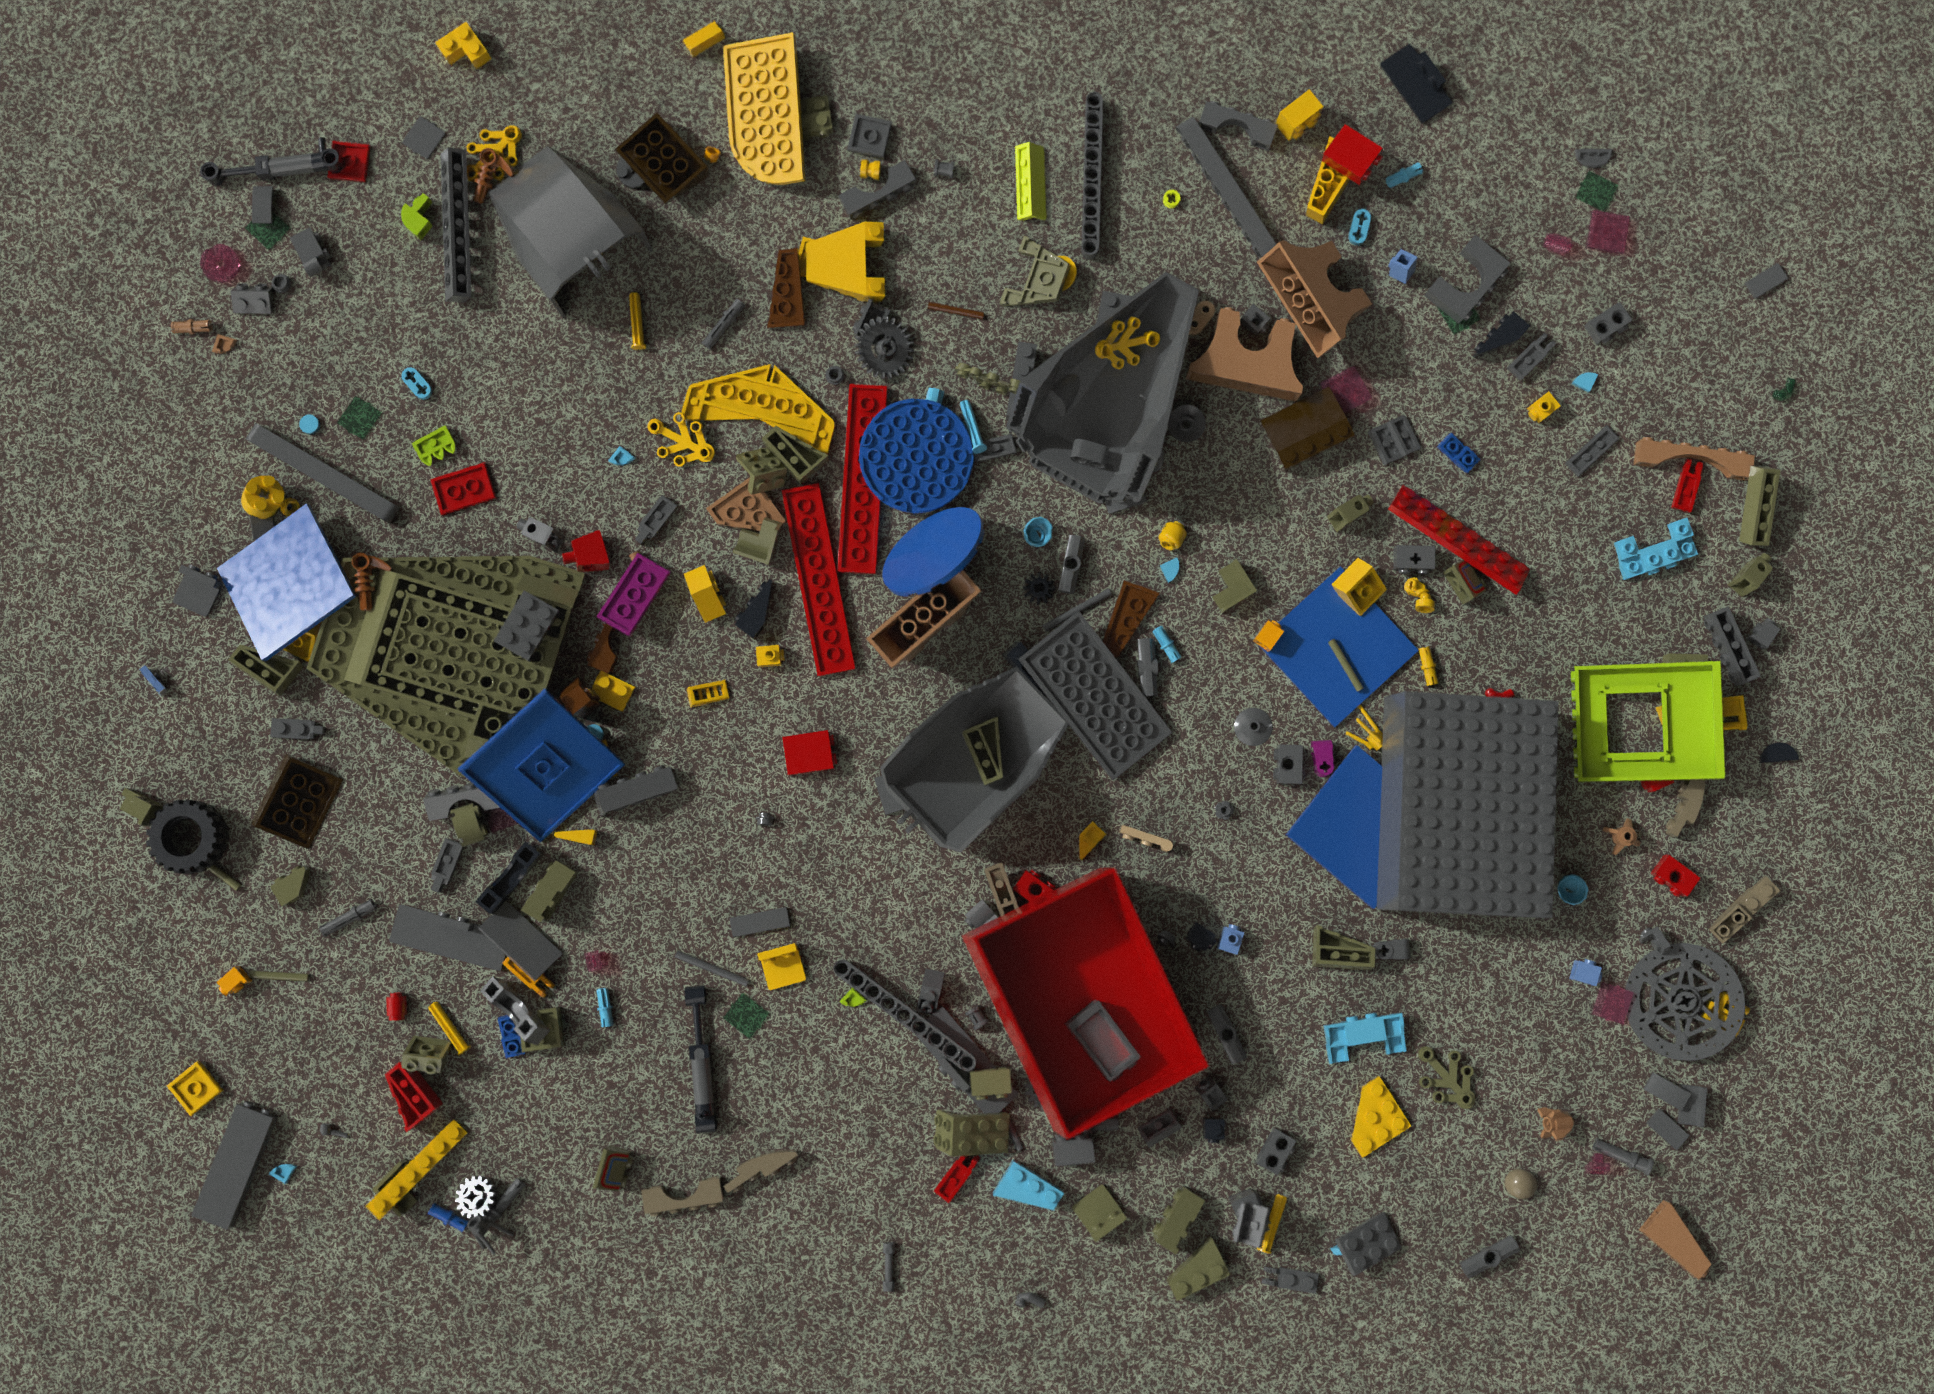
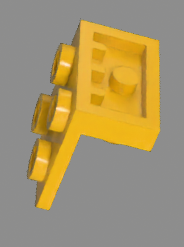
M797 943L757 953L758 959L762 963L769 990L806 980Z

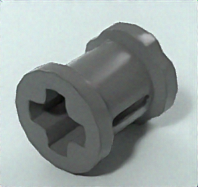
M936 159L934 177L942 175L953 179L955 162H939Z
M980 1004L965 1013L974 1024V1030L989 1022V1019H986L982 1013Z

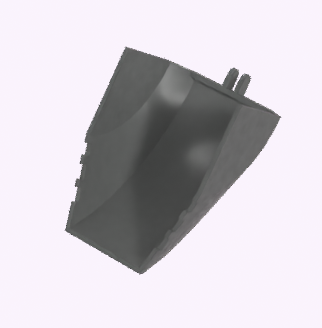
M548 146L514 170L515 175L513 177L506 176L488 190L517 260L562 318H565L566 315L554 299L560 288L587 267L592 270L597 278L601 277L600 271L592 264L597 259L601 262L604 269L609 271L611 267L602 256L625 238L636 234L650 253L653 251L644 230L622 203L609 190Z
M1017 667L1003 672L993 679H987L977 686H971L968 690L956 693L914 729L880 767L887 792L906 810V813L897 823L899 825L903 824L911 816L915 821L906 828L905 831L907 833H910L919 824L940 847L961 853L1039 778L1042 769L1046 766L1050 755L1056 748V744L1069 724L1056 707ZM998 717L1003 778L984 786L963 738L962 731Z

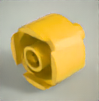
M257 476L247 483L242 493L241 504L249 515L259 517V519H267L274 516L282 505L284 490L273 476Z

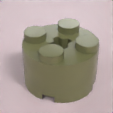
M472 803L450 810L451 814H455V817H452V822L458 839L462 838L464 841L460 843L462 847L486 839L485 836L489 835L486 824H482L480 817H483L480 806H475Z

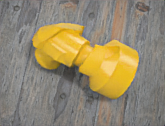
M1418 578L1408 579L1404 585L1405 591L1408 595L1420 598L1416 600L1415 610L1420 613L1434 612L1435 601L1431 599L1426 586Z

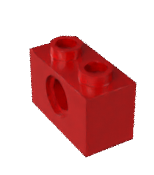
M1663 855L1650 873L1654 876V881L1662 886L1664 884L1670 888L1669 891L1676 897H1687L1700 880L1699 876L1671 855ZM1673 872L1677 874L1676 882H1673L1671 880V874Z
M1026 870L1013 887V890L1031 902L1055 890L1056 887L1048 881L1044 884L1039 880L1041 876L1033 870L1030 872ZM1033 884L1040 885L1041 893L1039 895L1031 893L1030 888Z

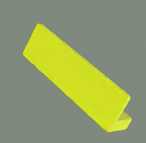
M1027 142L1015 146L1017 218L1021 221L1034 217L1046 220L1044 147Z

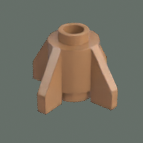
M1627 818L1623 827L1616 829L1604 827L1602 830L1611 834L1612 840L1616 844L1611 853L1613 855H1617L1624 846L1635 845L1638 847L1641 844L1637 839L1635 830L1632 828L1631 819Z
M1538 1108L1537 1111L1541 1118H1543L1544 1127L1540 1135L1541 1138L1553 1136L1556 1141L1563 1140L1573 1128V1117L1568 1112L1560 1109Z

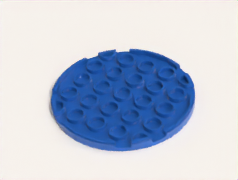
M905 399L885 407L871 420L861 439L859 462L867 486L880 501L902 512L926 513L944 507L961 493L971 475L974 452L972 451L973 444L967 428L953 411L935 401Z
M956 507L935 513L915 525L896 543L889 553L882 572L885 585L893 594L908 597L914 593L918 595L932 591V587L941 583L943 585L951 580L972 560L978 551L976 549L978 544L982 543L985 531L981 517L970 508Z

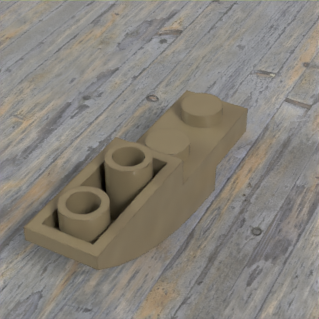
M1685 780V782L1682 781L1679 784L1677 797L1682 799L1683 802L1680 801L1675 808L1677 813L1666 824L1667 831L1665 834L1670 837H1678L1685 823L1688 825L1694 824L1702 805L1705 780Z
M1764 876L1752 888H1748L1718 917L1709 930L1724 944L1752 919V915L1779 893L1780 889L1767 876Z
M779 1150L756 1156L737 1166L736 1170L739 1175L726 1183L724 1188L728 1193L732 1190L735 1193L744 1187L743 1182L748 1179L751 1182L759 1177L760 1171L764 1177L768 1175L773 1177L781 1171V1166L784 1164L789 1166L797 1161L796 1156H798L799 1152L797 1150Z

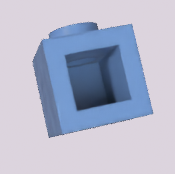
M1400 249L1389 263V276L1406 284L1415 272L1417 256Z
M1229 924V927L1224 926L1217 949L1238 955L1244 932L1240 931L1241 927Z
M1585 959L1584 962L1574 960L1569 979L1597 986V983H1600L1602 979V967L1596 966V962Z

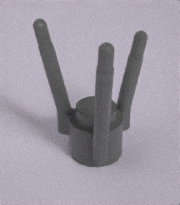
M477 1215L468 1222L467 1227L473 1233L481 1248L485 1249L486 1246L494 1255L496 1253L484 1236L488 1231L487 1224L510 1236H513L514 1233L489 1220L486 1215L482 1218Z

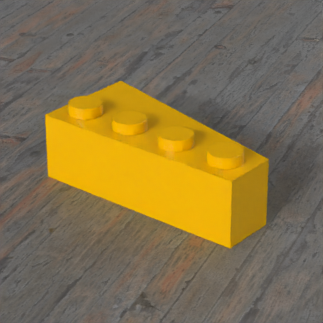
M1329 136L1326 149L1331 144L1334 138ZM1321 162L1307 206L1306 216L1323 224L1350 179L1324 162Z

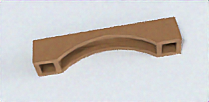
M1644 437L1636 442L1634 465L1654 467L1669 459L1693 458L1711 464L1729 479L1747 481L1749 479L1750 466H1754L1755 455H1749L1747 451L1729 452L1730 450L1727 448L1714 450L1706 445L1693 447L1690 443L1673 444V441L1670 440L1658 442L1654 441V438Z

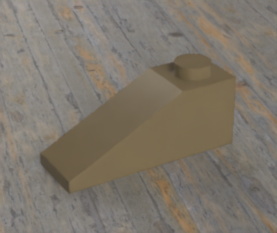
M1003 863L985 868L984 871L1000 915L1002 916L1019 908Z

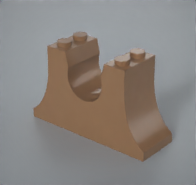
M1283 240L1275 245L1257 263L1314 354L1319 358L1346 337L1347 324L1370 307L1372 303L1362 288L1352 289L1350 292H1341L1329 281L1327 270L1342 257L1332 241L1317 247L1303 248Z
M1231 307L1221 308L1216 318L1211 345L1199 359L1190 363L1185 379L1296 402L1303 390V385L1298 381L1294 373L1291 360V347L1296 324L1285 318L1277 320L1267 338V347L1259 351H1251L1244 348L1238 340L1240 312L1235 311Z
M962 570L945 584L939 583L932 587V591L921 595L917 594L866 639L891 668L905 660L909 663L925 648V644L945 626L954 624L966 613L967 607L981 590Z

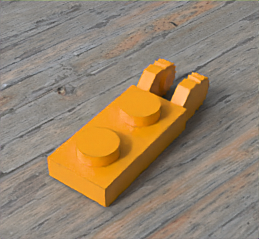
M508 957L502 963L525 985L543 998H545L547 993L536 985L541 979L551 989L555 986L544 973L534 982Z

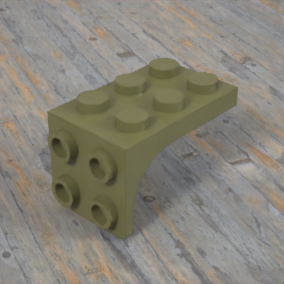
M942 1109L937 1110L934 1118L936 1133L933 1138L934 1145L938 1150L951 1157L1008 1153L1010 1114L1003 1112L966 1115L949 1113Z

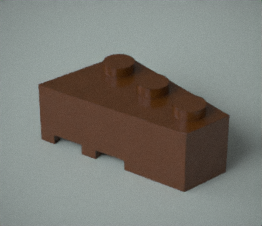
M579 675L560 689V700L574 716L584 719L601 706L598 701L601 699L599 695L591 688H588Z

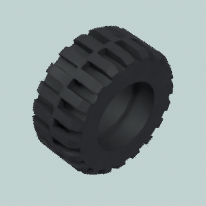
M186 799L175 800L173 803L163 805V810L158 809L154 813L157 817L150 819L148 824L151 825V828L146 830V835H149L146 845L152 849L149 851L150 856L156 857L155 862L159 866H163L167 871L180 874H195V872L206 871V868L215 865V860L221 859L223 856L220 853L221 850H226L227 844H224V838L228 839V833H224V828H227L226 823L220 820L222 815L219 812H215L214 807L206 805L204 802ZM189 818L195 820L200 826L202 840L195 852L190 855H182L173 845L172 834L175 826L181 820Z

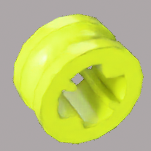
M1168 190L1163 197L1164 205L1168 208L1178 206L1180 194L1176 190ZM1170 195L1171 197L1174 195L1176 202L1172 201V203H1169L1167 196Z

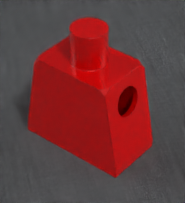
M600 530L572 540V551L562 553L564 565L575 562L578 572L609 570V559Z

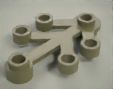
M959 363L955 367L959 377L965 379L970 377L980 382L979 387L989 390L990 386L993 385L997 387L996 392L1006 395L1008 388L1011 393H1017L1020 383L1017 379H1011L1007 383L999 380L1000 376L995 373L982 374V370L964 363Z
M1428 1046L1421 1047L1418 1050L1419 1059L1423 1062H1428L1442 1079H1431L1427 1076H1422L1419 1079V1085L1423 1088H1429L1430 1086L1451 1088L1455 1094H1443L1440 1091H1435L1432 1094V1100L1436 1103H1442L1443 1101L1456 1102L1463 1109L1471 1108L1475 1103V1095L1470 1091L1471 1076L1474 1074L1473 1068L1468 1065H1464L1461 1068V1074L1463 1075L1461 1088L1457 1084L1458 1061L1461 1059L1460 1053L1455 1050L1448 1053V1073L1435 1059L1432 1048ZM1425 1051L1430 1052V1056L1428 1058L1424 1057ZM1453 1053L1457 1054L1456 1060H1452L1451 1055ZM1466 1068L1470 1069V1073L1468 1075H1465L1464 1070ZM1423 1079H1428V1085L1424 1086L1422 1084ZM1438 1093L1441 1094V1099L1439 1101L1435 1099V1096ZM1467 1095L1469 1101L1464 1103L1463 1097Z

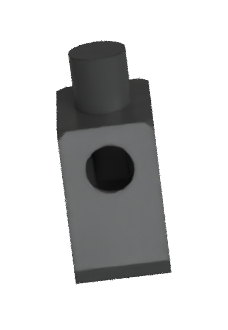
M531 517L528 520L521 518L517 523V529L521 530L523 536L557 553L565 538L556 529Z

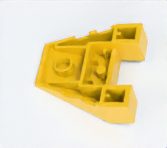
M865 221L807 242L806 281L826 289L830 288L838 291L845 296L849 295L862 302H868L869 299L873 300V302H882L885 297V278L866 277L865 247H881L884 242V222Z

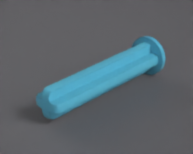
M961 401L960 407L973 444L972 451L975 454L982 453L987 449V445L983 444L970 401Z

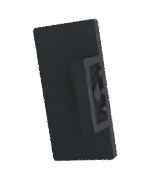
M1408 44L1380 63L1382 70L1421 124L1452 104L1451 99L1443 89L1446 82L1445 78L1425 51L1418 55L1413 46Z

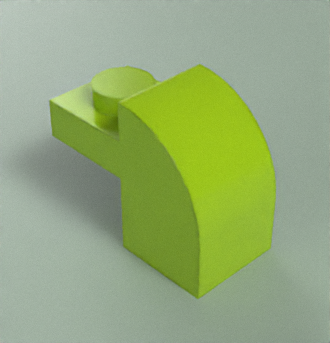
M424 193L415 198L412 207L405 203L401 210L403 224L419 240H422L432 228L431 223L422 216L433 203Z

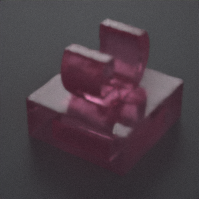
M597 950L584 953L588 972L601 970L602 967L608 965V962L602 963L600 961V957L606 955V952H599Z
M1594 1153L1591 1162L1585 1166V1174L1606 1175L1610 1171V1163H1603V1154Z

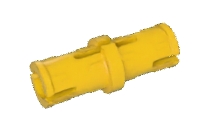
M1430 646L1418 649L1422 662L1421 670L1424 671L1426 686L1439 684L1435 671L1436 663L1433 662Z

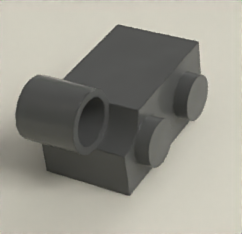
M309 227L290 237L309 277L320 273L324 268L331 265L329 261L331 255L326 248L323 249L320 243L323 240L318 232H314Z

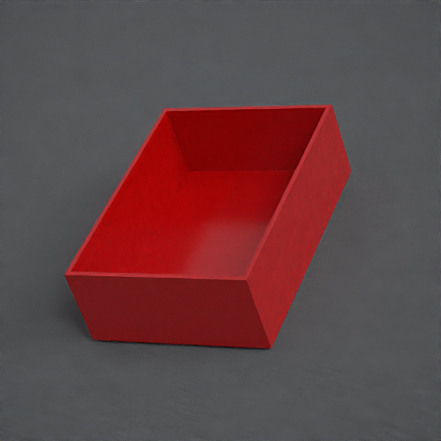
M1115 867L1098 868L962 935L964 943L1053 1131L1064 1138L1069 1139L1209 1067ZM1093 1000H1098L1140 1055V1058L1137 1060L1138 1063L1131 1069L1126 1068L1122 1072L1123 1075L1116 1081H1108L1104 1078L1064 1024ZM1098 1012L1076 1028L1108 1072L1130 1055Z

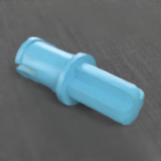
M1417 162L1406 169L1401 168L1399 172L1386 177V184L1391 188L1402 182H1408L1409 179L1423 173V169L1419 170L1422 167L1421 164Z
M1159 626L1153 630V634L1162 646L1160 649L1165 651L1171 663L1180 659L1182 656L1174 646V640L1171 641L1164 628Z
M599 988L597 989L599 1004L597 1010L600 1012L601 1027L613 1026L611 1011L613 1006H610L608 989Z

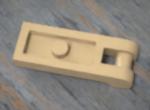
M1124 825L1121 826L1119 833L1123 834L1122 838L1133 841L1136 838L1142 840L1141 844L1149 847L1155 844L1160 846V849L1164 852H1168L1173 848L1170 840Z

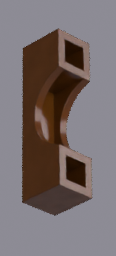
M603 622L602 626L604 628L601 633L597 634L594 641L596 646L587 656V665L611 675L618 661V657L611 647V637L616 629Z

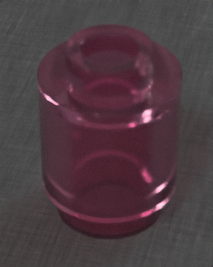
M1553 232V234H1547L1543 247L1547 248L1546 250L1564 256L1566 253H1570L1573 243L1570 242L1571 238Z

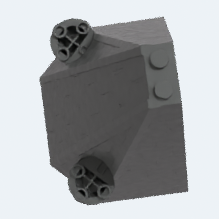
M1165 272L1022 378L1006 427L1009 432L1014 431L1018 437L1016 440L1022 452L1027 451L1031 457L1029 462L1034 468L1096 503H1104L1105 500H1112L1113 503H1122L1126 499H1132L1134 502L1141 501L1152 473L1159 471L1164 464L1162 446L1196 307L1198 289ZM1134 316L1140 319L1141 324L1139 328L1135 329L1130 338L1143 336L1146 331L1152 330L1160 335V341L1155 347H1150L1146 344L1128 347V349L1140 357V362L1136 366L1129 364L1127 358L1119 350L1113 351L1117 357L1122 358L1125 362L1123 368L1118 370L1112 367L1111 361L1108 358L1101 359L1097 357L1095 347L1100 340L1106 339L1113 330L1112 323L1115 320L1124 322L1125 331L1128 327V319ZM1124 331L1118 334L1114 342L1119 340ZM1156 378L1150 394L1145 400L1140 394ZM1084 439L1107 446L1109 451L1105 468H1094L1072 461L1070 457L1074 440Z

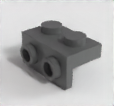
M246 283L237 284L230 291L233 313L271 314L273 312L271 293L274 289L272 286H267V284H256L255 286H248Z
M869 299L867 304L864 303L862 305L860 320H856L853 325L854 337L861 336L859 329L865 330L864 323L870 325V319H874L876 322L877 317H881L883 321L884 317H889L890 310L874 304L873 300ZM878 335V336H876V337L874 338V340H873V342H872V345H873V346H875V344H876V342L878 341L880 335Z
M1242 1202L1237 1209L1238 1221L1232 1232L1233 1242L1262 1248L1270 1208L1250 1202Z

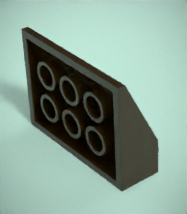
M657 112L615 148V151L665 205L697 186L710 174L707 165Z
M1330 387L1260 420L1284 471L1349 441L1355 436Z
M286 753L251 823L258 829L309 849L343 779Z

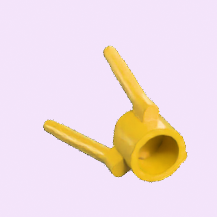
M1360 704L1358 706L1375 731H1372L1364 722L1357 718L1356 721L1369 733V736L1366 738L1368 742L1348 731L1346 735L1364 744L1367 748H1374L1377 751L1382 747L1383 733Z

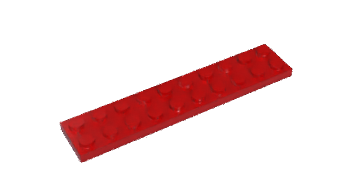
M849 384L837 572L876 575L880 500L872 493L863 478L859 462L861 439L867 426L886 407L887 386Z
M819 483L781 490L817 676L856 670Z

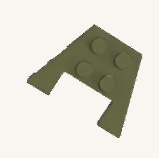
M1023 236L1018 252L1026 256L1035 257L1024 290L1017 291L1005 288L1000 305L1007 307L1059 301L1071 266L1052 252L1044 249L1041 245L1030 240L1027 236Z

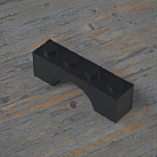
M525 841L513 855L511 862L503 873L484 890L475 902L486 912L493 914L503 905L542 858L544 853L531 842Z

